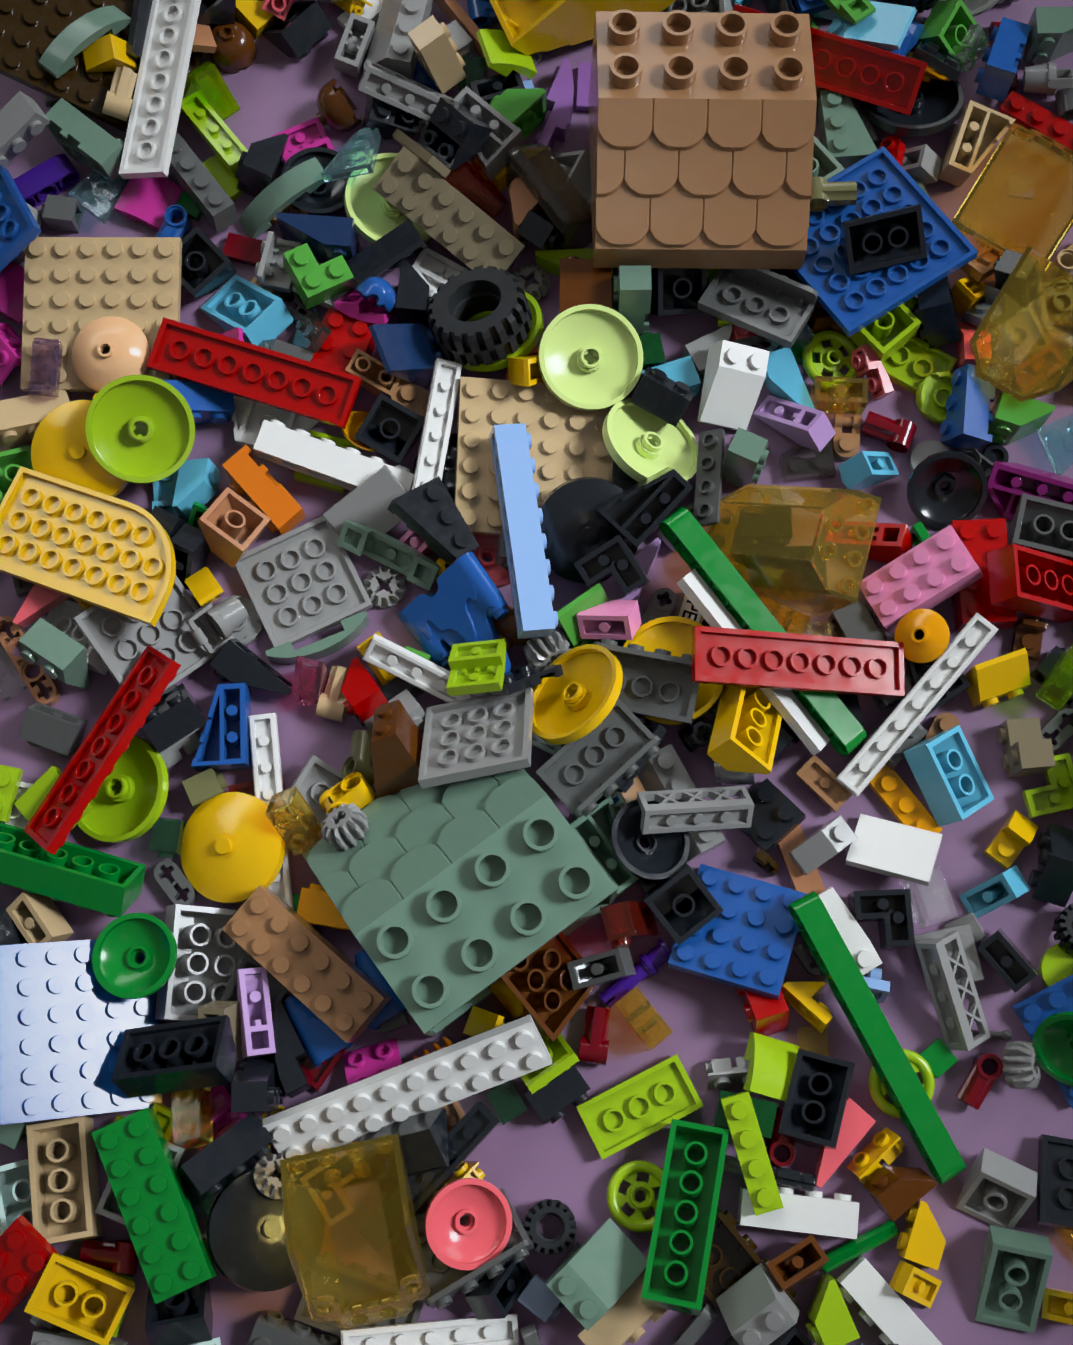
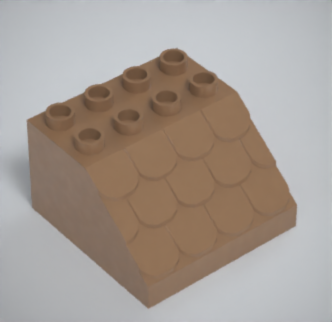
M627 9L596 11L588 96L593 268L651 265V268L802 269L807 252L817 105L809 14H795L789 11L778 13H740L738 11L701 13L683 10L633 12Z

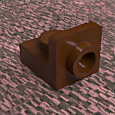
M1036 617L1022 618L1015 624L1011 652L1026 648L1028 659L1037 661L1040 658L1043 633L1048 629V623H1043Z

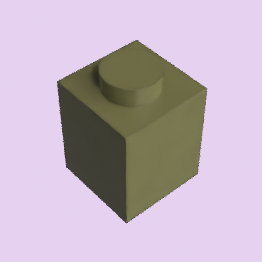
M213 768L182 781L189 800L195 809L209 799L221 793H226L225 788H228L223 773L218 774Z

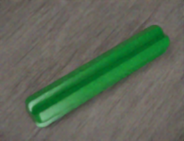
M889 1220L858 1236L857 1239H852L826 1253L829 1261L822 1268V1271L828 1273L898 1236L899 1232L893 1221Z

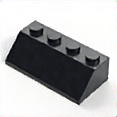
M228 1015L125 1029L111 1081L128 1098L231 1085L237 1062V1054L230 1018Z

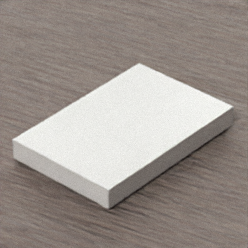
M860 814L854 833L857 839L850 845L846 865L929 886L943 834Z

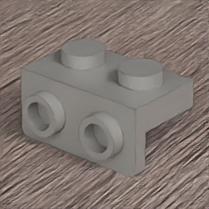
M268 231L267 239H263L261 244V261L257 262L255 266V277H257L261 288L291 293L293 283L283 267V253L301 246L300 242L278 239L274 232Z

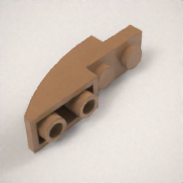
M357 348L345 372L361 377V386L378 397L381 392L425 418L429 392L411 382L388 374L383 362Z

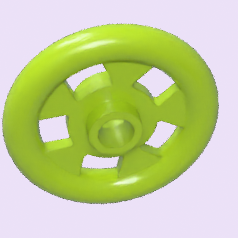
M832 330L818 332L807 340L802 351V363L805 372L814 383L823 388L836 390L847 387L857 377L856 370L851 363V352L857 348L847 336L840 332ZM830 341L832 347L824 349L822 342ZM844 347L849 356L844 358L839 348ZM813 353L820 354L819 363L813 362ZM829 356L833 357L835 362L831 361ZM843 365L849 369L845 376L839 372ZM822 371L831 372V379L821 375Z
M903 1049L915 1073L921 1072L923 1078L922 1085L930 1100H932L935 1079L928 1062L918 1053ZM872 1065L868 1078V1087L873 1102L885 1114L901 1118L894 1104L889 1103L884 1098L887 1091L882 1082H880V1078Z
M642 1160L631 1161L618 1168L610 1178L606 1192L608 1209L614 1220L629 1231L644 1233L653 1230L655 1215L645 1220L642 1211L652 1207L656 1213L658 1200H654L655 1194L652 1188L660 1186L663 1170L657 1165ZM637 1172L649 1174L648 1183L636 1181ZM623 1180L630 1183L626 1195L618 1192ZM637 1191H642L644 1194L642 1202H638L635 1199ZM626 1202L630 1208L635 1210L630 1217L621 1210V1207Z

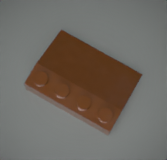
M560 932L488 987L515 1020L531 1015L543 1041L554 1042L595 986L579 990L573 989L567 962L581 959L582 956L563 932Z

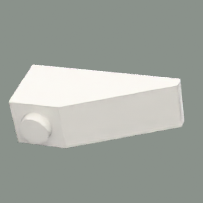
M829 887L819 893L818 896L825 905L862 975L881 965L883 962L871 941L834 888Z

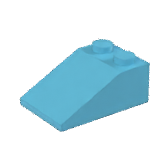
M869 1L876 8L875 13L856 25L849 23L836 14L828 28L829 33L887 51H894L900 49L917 10L911 6Z
M236 274L200 308L202 312L226 332L236 327L242 328L244 342L257 346L263 340L275 339L294 321L281 298Z

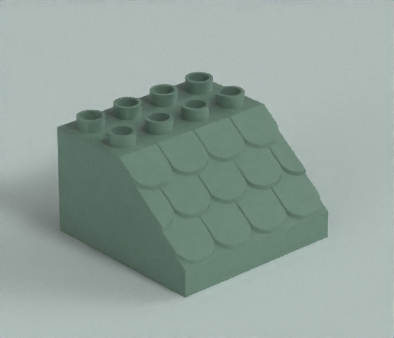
M524 769L423 789L418 784L402 789L393 795L377 798L362 809L369 820L368 827L370 830L364 833L365 839L358 840L356 846L352 844L346 851L343 848L336 851L322 838L302 852L303 857L354 936L422 1032L431 1037H435L471 1010L473 1006H476L493 992L488 987L560 932H563L567 938L610 906L618 890L549 796Z

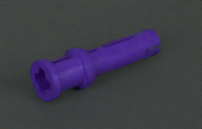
M661 938L657 940L658 944L650 951L639 955V962L634 965L636 975L616 980L602 993L598 994L609 1009L647 976L658 974V969L669 961L672 951Z

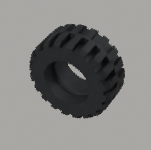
M478 266L469 271L465 269L460 271L461 274L449 277L447 283H442L438 287V293L433 294L427 313L429 316L428 321L438 346L445 353L446 357L452 361L456 360V363L465 366L467 363L470 366H479L483 363L487 366L493 364V361L498 359L500 361L506 359L509 353L513 354L519 348L518 345L525 342L532 326V313L519 279L508 271L501 268L498 270L493 266H488L487 268ZM485 311H493L490 315L486 316L485 318L476 321L466 322L476 314Z

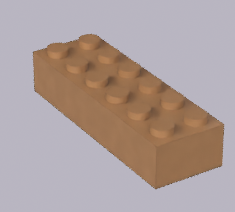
M259 885L222 928L225 933L346 1043L355 1042L391 999L385 991L269 887Z

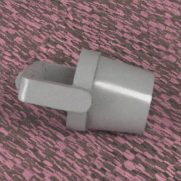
M1056 62L1024 67L1023 93L1054 96L1055 89L1073 88V69H1057Z
M231 596L212 607L210 602L205 604L187 618V624L192 630L190 633L199 646H203L207 652L215 653L229 639L234 638L232 632L249 617V614L242 603L235 596ZM202 614H205L211 626L223 638L213 647L209 644L207 637L200 627H197L194 622Z

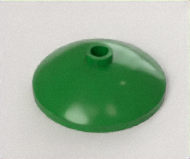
M145 913L126 914L110 922L99 934L92 953L93 971L100 985L109 993L124 999H140L158 991L171 977L177 962V944L172 931L163 921ZM144 954V961L138 964V957Z
M1068 1011L1056 1013L1045 1018L1035 1030L1032 1047L1034 1048L1038 1064L1048 1075L1061 1083L1073 1086V1012Z

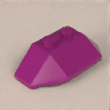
M994 462L987 481L988 492L1003 518L1013 519L1022 493L1073 505V479L1019 463Z

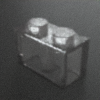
M939 863L934 865L929 886L906 880L901 882L902 889H910L913 920L915 924L920 925L921 929L959 917Z

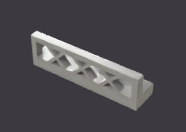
M368 59L365 60L363 65L364 73L358 85V90L426 121H429L440 97L450 100L454 99Z
M745 786L637 792L636 798L642 811L640 824L642 834L749 828L752 823L754 803ZM728 796H740L741 799H733ZM702 798H710L713 800L707 801ZM682 799L687 802H678L676 800ZM647 801H656L660 804H648Z
M951 931L938 939H921L916 942V949L946 1046L953 1050L970 1051L991 1036L959 932ZM951 942L953 947L951 958L948 957L945 945ZM957 968L961 973L959 984L956 983L954 977ZM965 995L968 996L970 1002L967 1011L963 1006ZM973 1021L976 1022L979 1034L974 1037L971 1032Z

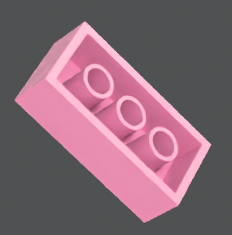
M950 524L857 584L884 628L891 634L895 632L900 619L908 612L915 609H932L984 576Z

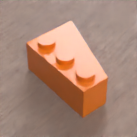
M245 445L222 464L231 481L228 486L239 496L243 495L251 505L271 519L266 527L272 533L277 531L280 535H283L299 524L306 515L303 508L282 484L278 483L267 472L269 471L264 464L261 465L253 457L252 450Z

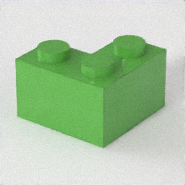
M307 243L283 253V267L306 309L352 289L354 276L342 255L318 265Z

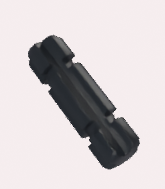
M771 1165L776 1184L798 1189V1186H801V1190L814 1191L816 1186V1176L814 1174L804 1172L801 1175L800 1171L778 1166L774 1169L773 1165Z

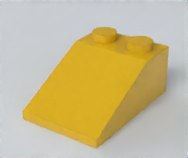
M53 1252L24 1312L100 1345H108L135 1291V1282L110 1271Z

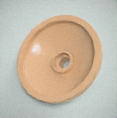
M115 316L98 318L88 323L77 335L72 347V364L79 379L90 389L99 392L107 384L118 378L129 375H145L148 371L146 365L151 354L149 342L141 329L127 319ZM110 347L109 353L103 354V349Z

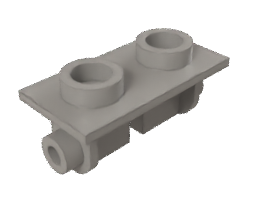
M199 728L160 753L167 769L184 759L179 751L182 747L188 755L198 749L203 731L197 733L196 731Z
M744 1056L736 1057V1067H731L730 1058L710 1059V1062L705 1063V1071L708 1074L707 1088L726 1089L731 1085H744L750 1061L744 1060Z

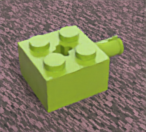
M914 296L849 338L858 347L867 344L882 363L885 362L916 336L921 321L912 312L914 311V305L918 304V298Z

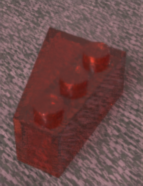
M467 161L455 170L450 171L446 178H443L493 220L509 204L508 200L492 181L490 182L489 179L487 181L478 172L481 168L475 162L471 165Z
M625 901L600 907L597 917L605 948L629 947L633 941L659 935L654 913L644 902Z

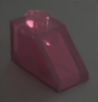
M297 656L292 694L298 699V703L309 707L318 704L321 693L325 692L330 675L324 662Z

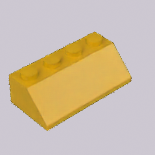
M725 685L721 694L707 755L727 771L769 774L772 771L782 716L760 688Z

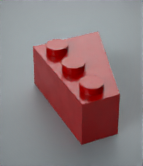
M735 987L738 996L742 997L744 1013L747 1021L751 1024L753 1032L769 1036L788 1030L789 1008L782 990L779 999L776 1000Z

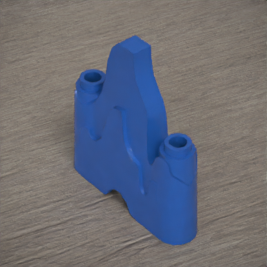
M471 551L459 557L437 578V593L432 592L427 596L424 594L418 595L398 614L400 621L424 652L431 655L433 663L443 668L449 666L448 659L453 644L500 639L495 628L494 618L497 621L509 613L508 604ZM507 652L505 673L511 672V663Z
M363 949L354 956L356 958V966L391 997L390 1001L368 1026L370 1029L378 1030L380 1029L379 1025L385 1021H391L393 1016L401 1011L406 1012L407 1009ZM294 995L283 1001L289 1019L315 1069L322 1066L321 1063L327 1059L328 1061L333 1059L345 1047L348 1050L354 1045V1042L346 1043Z

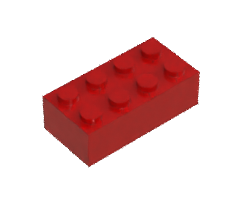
M329 307L311 348V352L314 353L311 362L345 372L357 348L372 356L376 345L369 327L374 325V323L357 320L335 308Z
M1006 519L952 520L951 526L984 576L952 596L955 631L960 632L976 613L980 614L999 630L1009 629L1017 622L1016 611L991 605L989 572L987 569V553L1008 545Z
M1010 544L987 553L991 605L1059 623L1073 620V561L1017 544Z

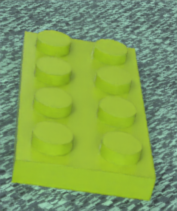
M675 1054L576 1106L603 1160L671 1124L672 1119L679 1120L702 1108L704 1105L678 1055Z

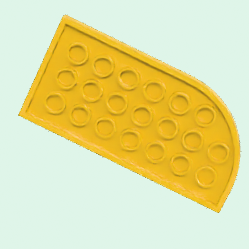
M20 466L0 504V572L150 626H156L173 589L176 559L169 535L164 527L148 511L133 503Z

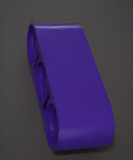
M57 154L13 180L25 202L36 208L46 202L47 194L59 195L74 186L79 181L80 175L65 154Z

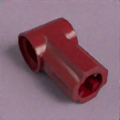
M869 411L860 433L886 443V446L895 452L907 453L917 426L906 419L892 420Z
M587 1006L584 1034L580 1039L579 1062L606 1066L611 1009Z
M981 1053L974 1058L972 1068L955 1097L976 1110L980 1108L996 1078H999L1003 1072L1002 1060L992 1053ZM986 1058H990L994 1063V1070L990 1074H985L982 1070L981 1065Z
M777 1108L772 1136L769 1139V1146L767 1148L770 1164L775 1167L790 1165L796 1156L794 1149L795 1141L778 1134L783 1108ZM778 1145L783 1146L787 1150L788 1156L784 1162H779L774 1157V1149Z
M85 1239L81 1247L80 1262L99 1268L111 1269L115 1273L137 1274L139 1259L132 1240H116V1242Z

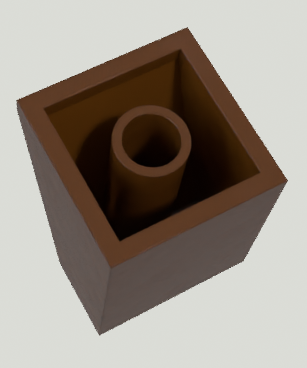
M569 256L565 259H560L559 314L571 307L583 304H597L612 309V268H593V257L591 259H580L576 256Z
M399 699L390 703H383L374 709L370 744L377 798L393 795L402 789L419 784L418 775L423 735Z

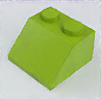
M825 1272L820 1274L806 1312L809 1323L805 1324L811 1341L815 1342L816 1345H845L860 1338L836 1280Z

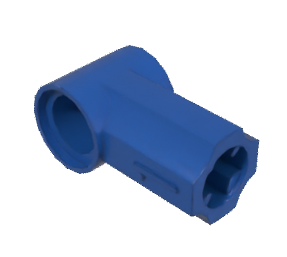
M489 0L467 1L469 17L479 29L489 27L492 22H499Z
M180 205L169 206L164 213L165 220L155 237H180L182 239L183 236L187 235L191 231L192 222L186 210ZM183 218L181 222L174 223L176 219Z

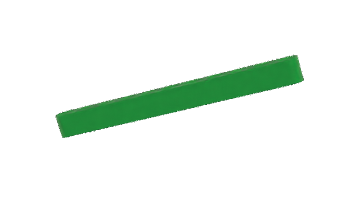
M679 507L659 524L665 538L691 570L695 569L742 629L787 633L686 508ZM791 690L830 739L829 743L841 755L847 756L867 738L863 727L835 693Z
M812 891L788 905V909L932 1176L939 1184H944L966 1170V1165L820 897Z

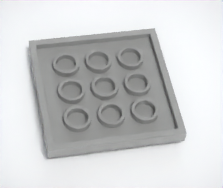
M324 515L248 550L235 565L274 647L289 641L294 645L341 623L343 619L373 608V604L346 549L336 545L339 538L337 531Z
M176 574L171 595L155 627L94 605L72 619L119 686H121L147 645H150L181 665L176 677L168 684L166 689L214 658L221 650L219 649L215 653L207 652L203 646H199L190 633L192 630L187 624V618L199 608ZM203 614L194 620L197 627H200L207 637L211 647L221 641Z
M532 687L510 695L490 696V694L427 707L418 775L421 789L531 767L534 706Z

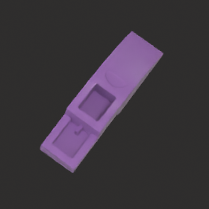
M567 58L563 59L560 67L557 66L555 68L552 87L548 86L546 89L545 127L542 132L539 131L537 133L534 146H537V157L547 160L555 140L565 143L572 121L574 81L570 61Z

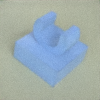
M874 968L870 973H867L866 977H863L876 1001L883 1003L890 992V981L881 980L882 969Z

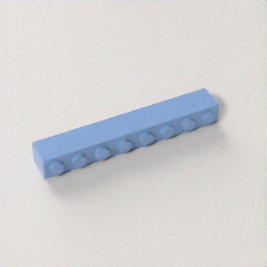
M526 423L494 425L489 436L518 639L551 636L558 626L557 611H553L552 607L554 587L549 585L548 579L551 567L549 559H545L544 550L547 547V539L545 533L541 532L540 524L543 523V512L537 505L539 486L538 483H534L533 478L536 466L535 459L530 457L529 449L532 447L531 434L527 433Z

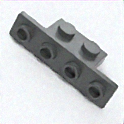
M722 428L699 433L694 518L702 527L719 524L725 442V431Z

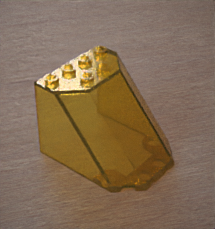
M1013 122L962 203L952 223L964 236L969 234L977 239L976 242L987 249L992 247L999 251L998 255L1000 257L1006 249L1035 257L1036 272L1040 275L1073 225V151L1031 128L1028 130L1022 125Z
M1029 245L970 339L971 350L974 352L976 362L975 371L977 377L990 382L991 385L1006 394H1011L1013 398L1020 402L1058 392L1073 381V275L1059 268Z
M747 484L721 498L719 524L710 525L707 534L759 598L819 617L857 603L882 498L854 489Z
M398 1133L383 1135L379 1138L362 1142H353L349 1145L331 1149L326 1148L305 1155H295L291 1158L280 1160L287 1254L312 1321L323 1324L331 1320L337 1322V1328L350 1330L363 1325L367 1326L384 1322L388 1319L407 1316L413 1310L412 1304L416 1300H424L430 1294V1288Z

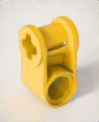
M353 772L330 789L324 791L319 798V804L326 811V814L331 813L333 807L339 808L342 803L346 805L354 803L362 809L373 802L375 792L361 773ZM329 797H330L331 800L333 801L332 804H331L330 801L328 800Z

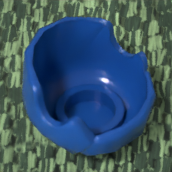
M377 276L369 277L356 287L357 292L363 298L375 297L377 299L376 307H385L388 313L395 309L396 294L393 287L385 279Z

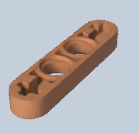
M0 617V642L32 696L37 702L48 706L55 705L60 699V690L54 679L46 675L41 667L40 674L36 678H28L27 670L33 665L25 661L22 656L17 657L14 655V649L19 644L18 640L25 634V631L21 626L12 622L14 620L13 617ZM8 623L11 626L10 630L16 638L11 639L6 632H3L5 624ZM43 683L47 689L52 690L49 693L51 696L49 699L41 697L44 695V692L38 684Z

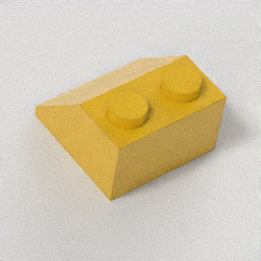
M1026 648L974 665L964 675L971 684L967 693L973 707L983 705V708H988L998 704V699L1007 696L1011 700L1024 694L1023 690L1031 684Z

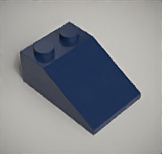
M276 213L282 238L284 240L300 242L302 245L307 243L315 259L320 263H325L340 255L347 261L358 254L359 241L353 218Z
M421 323L374 324L369 327L385 370L390 375L428 388L431 386L436 359L448 360L445 353L440 350L432 329Z

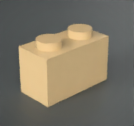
M22 892L6 909L27 943L66 941L74 933L53 900L48 896Z

